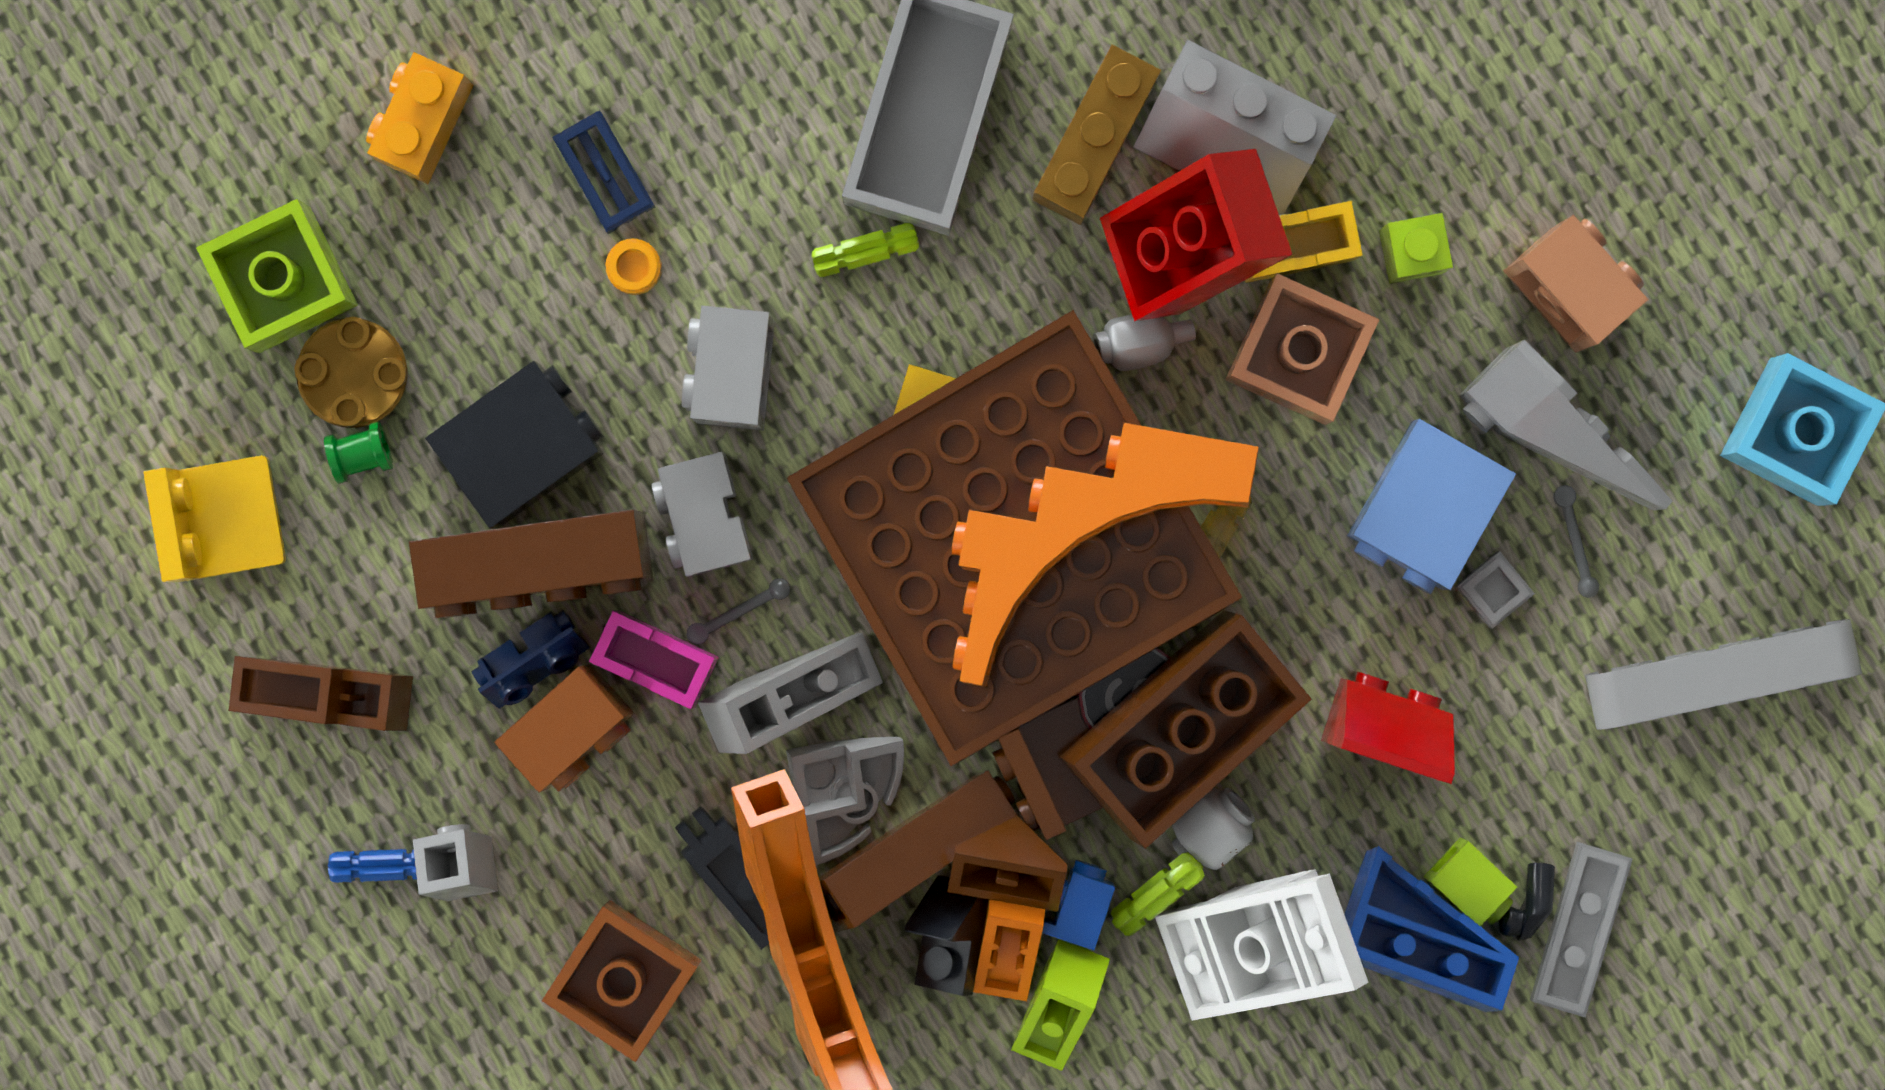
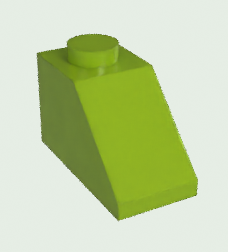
M1058 939L1044 966L1011 1051L1062 1071L1095 1010L1110 959L1085 947Z

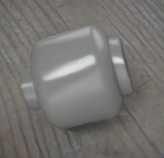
M1213 788L1172 825L1177 837L1172 841V845L1178 855L1188 852L1203 866L1217 870L1225 866L1252 842L1253 829L1251 824L1255 822V817L1244 800L1233 790L1225 788L1220 791Z

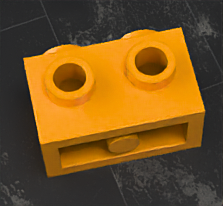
M413 52L408 64L401 62L394 72L389 86V92L394 95L386 113L379 112L369 127L366 142L371 145L367 154L388 167L429 184L474 85L464 74Z

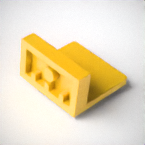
M261 455L181 470L165 467L143 471L162 582H183L285 563L286 555L268 457Z

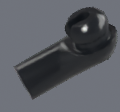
M1530 863L1527 865L1525 900L1520 909L1510 907L1499 919V931L1503 936H1516L1518 941L1532 938L1550 915L1553 909L1555 866L1547 863Z

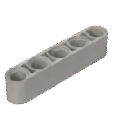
M1843 619L1826 622L1825 626L1814 628L1813 625L1775 633L1772 634L1773 637L1760 639L1756 637L1719 645L1718 649L1706 651L1705 648L1667 656L1662 661L1652 662V660L1611 668V672L1599 674L1597 671L1586 674L1585 679L1596 729L1602 730L1636 724L1860 675L1862 670L1851 620Z

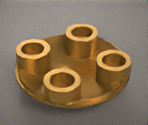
M354 316L332 321L315 331L302 347L294 367L299 392L309 409L322 420L346 428L368 426L390 414L404 394L408 377L404 352L394 336L382 326Z

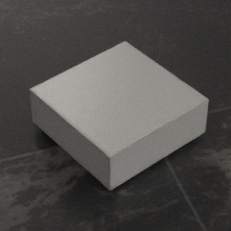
M1500 551L1493 554L1455 586L1490 629L1497 626L1535 594Z

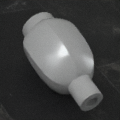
M1132 314L1109 320L1104 327V331L1093 334V344L1104 363L1111 364L1120 371L1140 369L1162 362L1171 354L1175 344L1195 341L1196 339L1195 327L1191 319L1170 323L1165 318L1160 317L1134 322Z

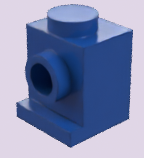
M1075 860L1073 869L1071 868L1068 879L1064 883L1058 912L1055 911L1054 920L1044 918L1042 933L1095 950L1115 890L1114 883L1104 879L1107 870L1081 860Z

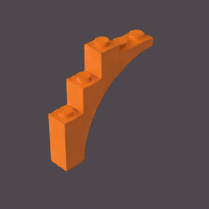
M1124 423L1121 437L1111 435L1105 468L1115 470L1113 478L1046 466L1044 480L1034 478L1028 511L1037 513L1036 522L969 510L967 523L957 522L952 543V554L960 556L959 566L963 570L980 572L978 582L969 581L964 600L963 614L972 615L968 637H958L954 653L953 669L961 670L960 682L987 687L998 646L1018 607L1045 573L1079 544L1119 522L1160 509L1203 504L1248 508L1259 447Z
M785 769L731 787L745 873L764 912L771 956L790 994L796 1036L815 1077H820L825 1090H893L870 1037L846 971L819 881L805 809Z

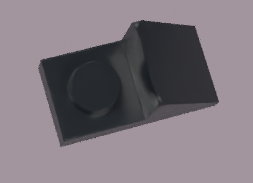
M938 875L909 918L904 930L922 935L914 985L960 996L973 995L989 899L948 892L950 877Z

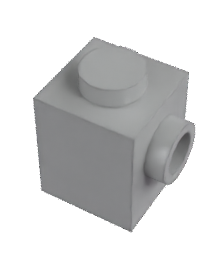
M458 824L437 829V835L413 839L419 895L452 901L498 891L492 837L471 831L470 825Z

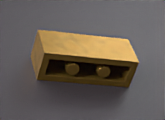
M1113 44L1111 45L1033 194V201L1079 225L1082 224L1149 97L1161 69Z

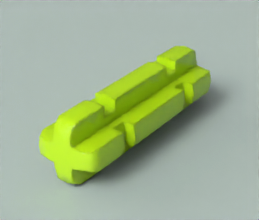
M904 223L890 227L891 231L887 233L879 230L840 241L841 246L834 248L832 244L815 248L811 254L815 271L819 277H826L840 273V268L843 267L851 270L890 259V254L896 252L898 256L915 252L919 249V240L914 225L912 223Z
M1188 852L1179 855L1168 864L1171 868L1170 871L1167 868H1163L1131 894L1133 897L1132 901L1130 898H1126L1112 909L1111 915L1114 927L1125 936L1134 935L1146 925L1145 918L1151 921L1183 896L1182 888L1189 891L1204 879L1203 865Z

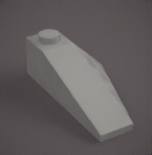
M1526 340L1505 348L1459 395L1467 403V406L1463 409L1464 414L1483 432L1487 433L1493 428L1499 435L1653 511L1664 510L1673 502L1630 453L1621 447H1617L1614 451L1606 443L1610 439V435L1607 432L1609 430L1608 427L1598 416L1591 415L1580 407L1575 408L1569 402L1577 392Z

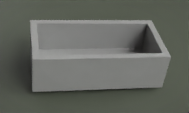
M901 0L843 190L842 199L844 205L904 223H911L914 226L947 236L950 235L1011 33L1014 14L969 0Z

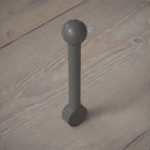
M1563 485L1555 490L1553 498L1555 503L1562 507L1581 578L1578 583V591L1583 597L1591 598L1598 593L1599 583L1594 577H1591L1574 513L1573 504L1577 498L1576 492L1571 486Z
M783 578L774 579L770 583L769 589L705 624H691L686 634L688 640L693 644H702L707 641L711 632L774 598L777 600L785 599L790 593V584Z

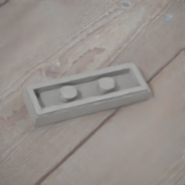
M1576 843L1530 1000L1532 1002L1586 1018L1631 867L1632 858L1584 843Z

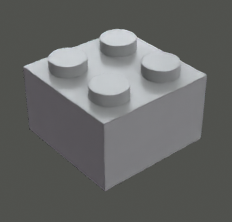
M701 305L700 319H690L687 350L692 352V356H696L694 375L685 374L682 408L691 411L690 419L697 424L764 431L775 321L769 312Z

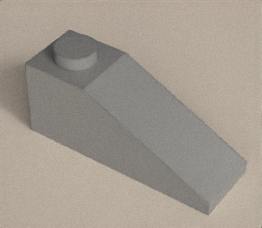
M856 633L745 678L699 701L698 705L719 753L748 754L882 684L883 681L863 633Z

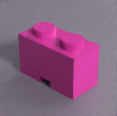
M612 611L589 662L646 687L650 691L682 706L693 709L697 706L719 657L622 611Z

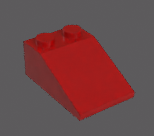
M1357 672L1355 681L1340 679L1322 734V742L1452 784L1455 775L1454 714L1439 709L1442 701L1441 698L1410 689L1406 699L1386 692L1389 681L1361 672Z

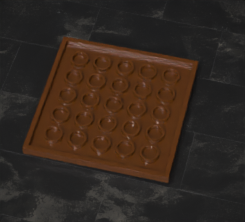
M1074 310L787 477L797 498L950 766H955L998 741V738L1017 728L1019 729L1242 599L1240 592L1190 507L1160 509L1113 525L1079 544L1048 570L1020 604L998 646L987 687L960 682L961 670L953 669L954 653L958 637H968L972 615L963 614L964 600L969 581L978 582L980 572L963 570L959 566L960 556L952 554V543L957 522L967 523L969 510L1036 522L1037 513L1028 511L1030 494L1034 478L1044 480L1046 466L1113 478L1115 470L1105 468L1111 435L1121 437L1124 423L1141 426Z

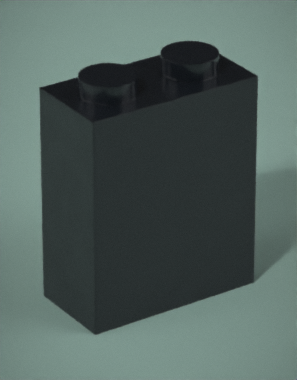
M532 361L425 437L489 529H499L604 454L596 443L604 437L603 433L586 410L576 415L565 399L567 395L572 393V390L554 365L544 370L541 364Z

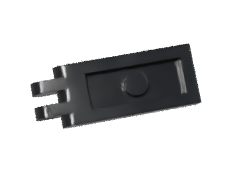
M699 806L692 812V815L705 830L702 834L698 836L685 820L675 827L679 835L688 844L681 850V853L762 950L769 944L765 915L745 873L739 832L725 816H722L715 822L702 806Z

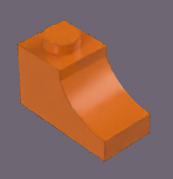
M988 900L973 992L1027 1002L1046 909Z

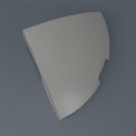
M901 737L840 740L786 750L791 783L805 809L816 865L841 856L854 848L872 832L871 828L866 824L858 832L842 841L857 824L868 821L875 814L878 802L882 798L886 805L892 804L901 781L904 764V744Z

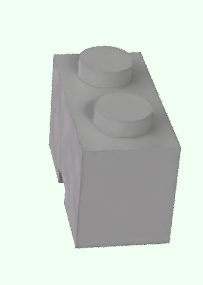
M724 452L658 468L660 481L652 483V490L659 514L669 513L674 535L667 536L666 543L674 569L683 567L685 576L691 577L754 560L743 518H740V516L731 518L726 499L736 497L737 495Z

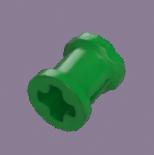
M380 422L371 423L367 431L346 437L337 438L333 434L324 437V448L328 464L338 484L348 482L349 475L380 467L383 471L393 469V459Z

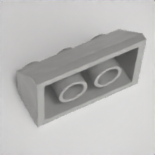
M1187 39L1133 148L1178 171L1208 154L1256 149L1279 215H1283L1312 165L1337 115Z

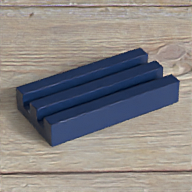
M600 110L552 137L607 234L617 230L621 225L631 222L642 213L655 208L653 201ZM596 126L639 200L631 206L628 204L587 132ZM577 137L620 210L619 213L612 217L568 143Z

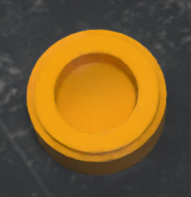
M634 238L626 239L617 243L610 250L606 259V273L610 282L618 290L630 295H639L648 292L657 284L662 273V262L658 252L646 241Z

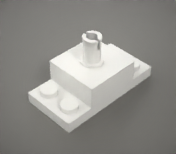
M1316 869L1234 887L1208 901L1174 908L1155 917L1192 1021L1355 991L1369 983L1330 873L1318 876Z

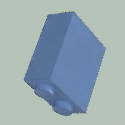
M1414 420L1410 423L1347 536L1358 542L1354 552L1381 567L1384 566L1388 559L1406 569L1402 579L1428 594H1432L1435 587L1441 590H1451L1516 473L1423 420Z

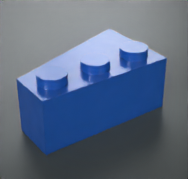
M1377 846L1367 850L1344 914L1363 967L1484 1012L1502 1011L1519 956L1467 915L1454 909L1435 894V890L1424 881L1416 879L1392 860V856L1381 847Z

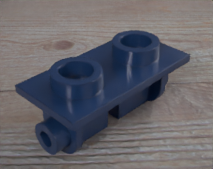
M565 610L560 611L556 615L550 611L520 632L521 637L529 648L528 650L520 654L515 643L510 639L477 660L479 666L471 672L477 683L481 686L478 688L479 692L500 709L504 705L517 704L526 699L533 691V686L549 675L560 674L572 668L579 660V655L588 650L590 646L573 630L576 627Z

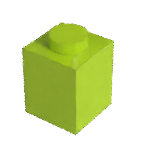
M1443 213L1390 222L1379 230L1389 284L1440 275L1453 268Z
M1461 837L1423 876L1460 913L1467 915L1479 926H1482L1485 921L1490 925L1497 922L1512 906L1513 900L1509 896L1517 888L1475 846Z

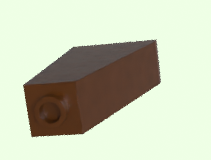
M989 770L976 774L820 875L819 881L834 933L857 927L950 864L954 859L957 844L1018 816L1011 806L1015 803V799L1007 784L999 776L993 778Z

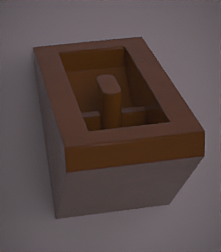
M1016 816L956 845L948 892L1058 912L1068 865L1020 817Z

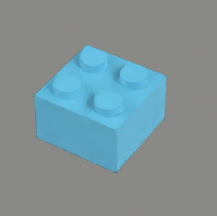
M1789 353L1772 357L1761 374L1720 456L1816 506L1834 505L1838 503L1885 411V403Z

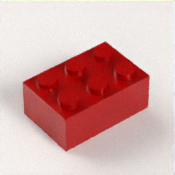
M1256 149L1208 154L1100 217L1134 322L1182 314L1293 255Z

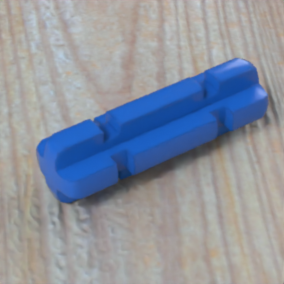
M406 849L371 850L359 852V855H355L354 851L335 852L329 856L328 860L329 878L334 883L352 882L358 877L361 882L405 880L408 876H412L413 880H417L414 850H412V853H407Z

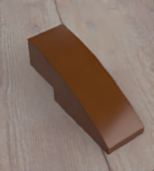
M235 656L228 711L382 731H407L413 676Z

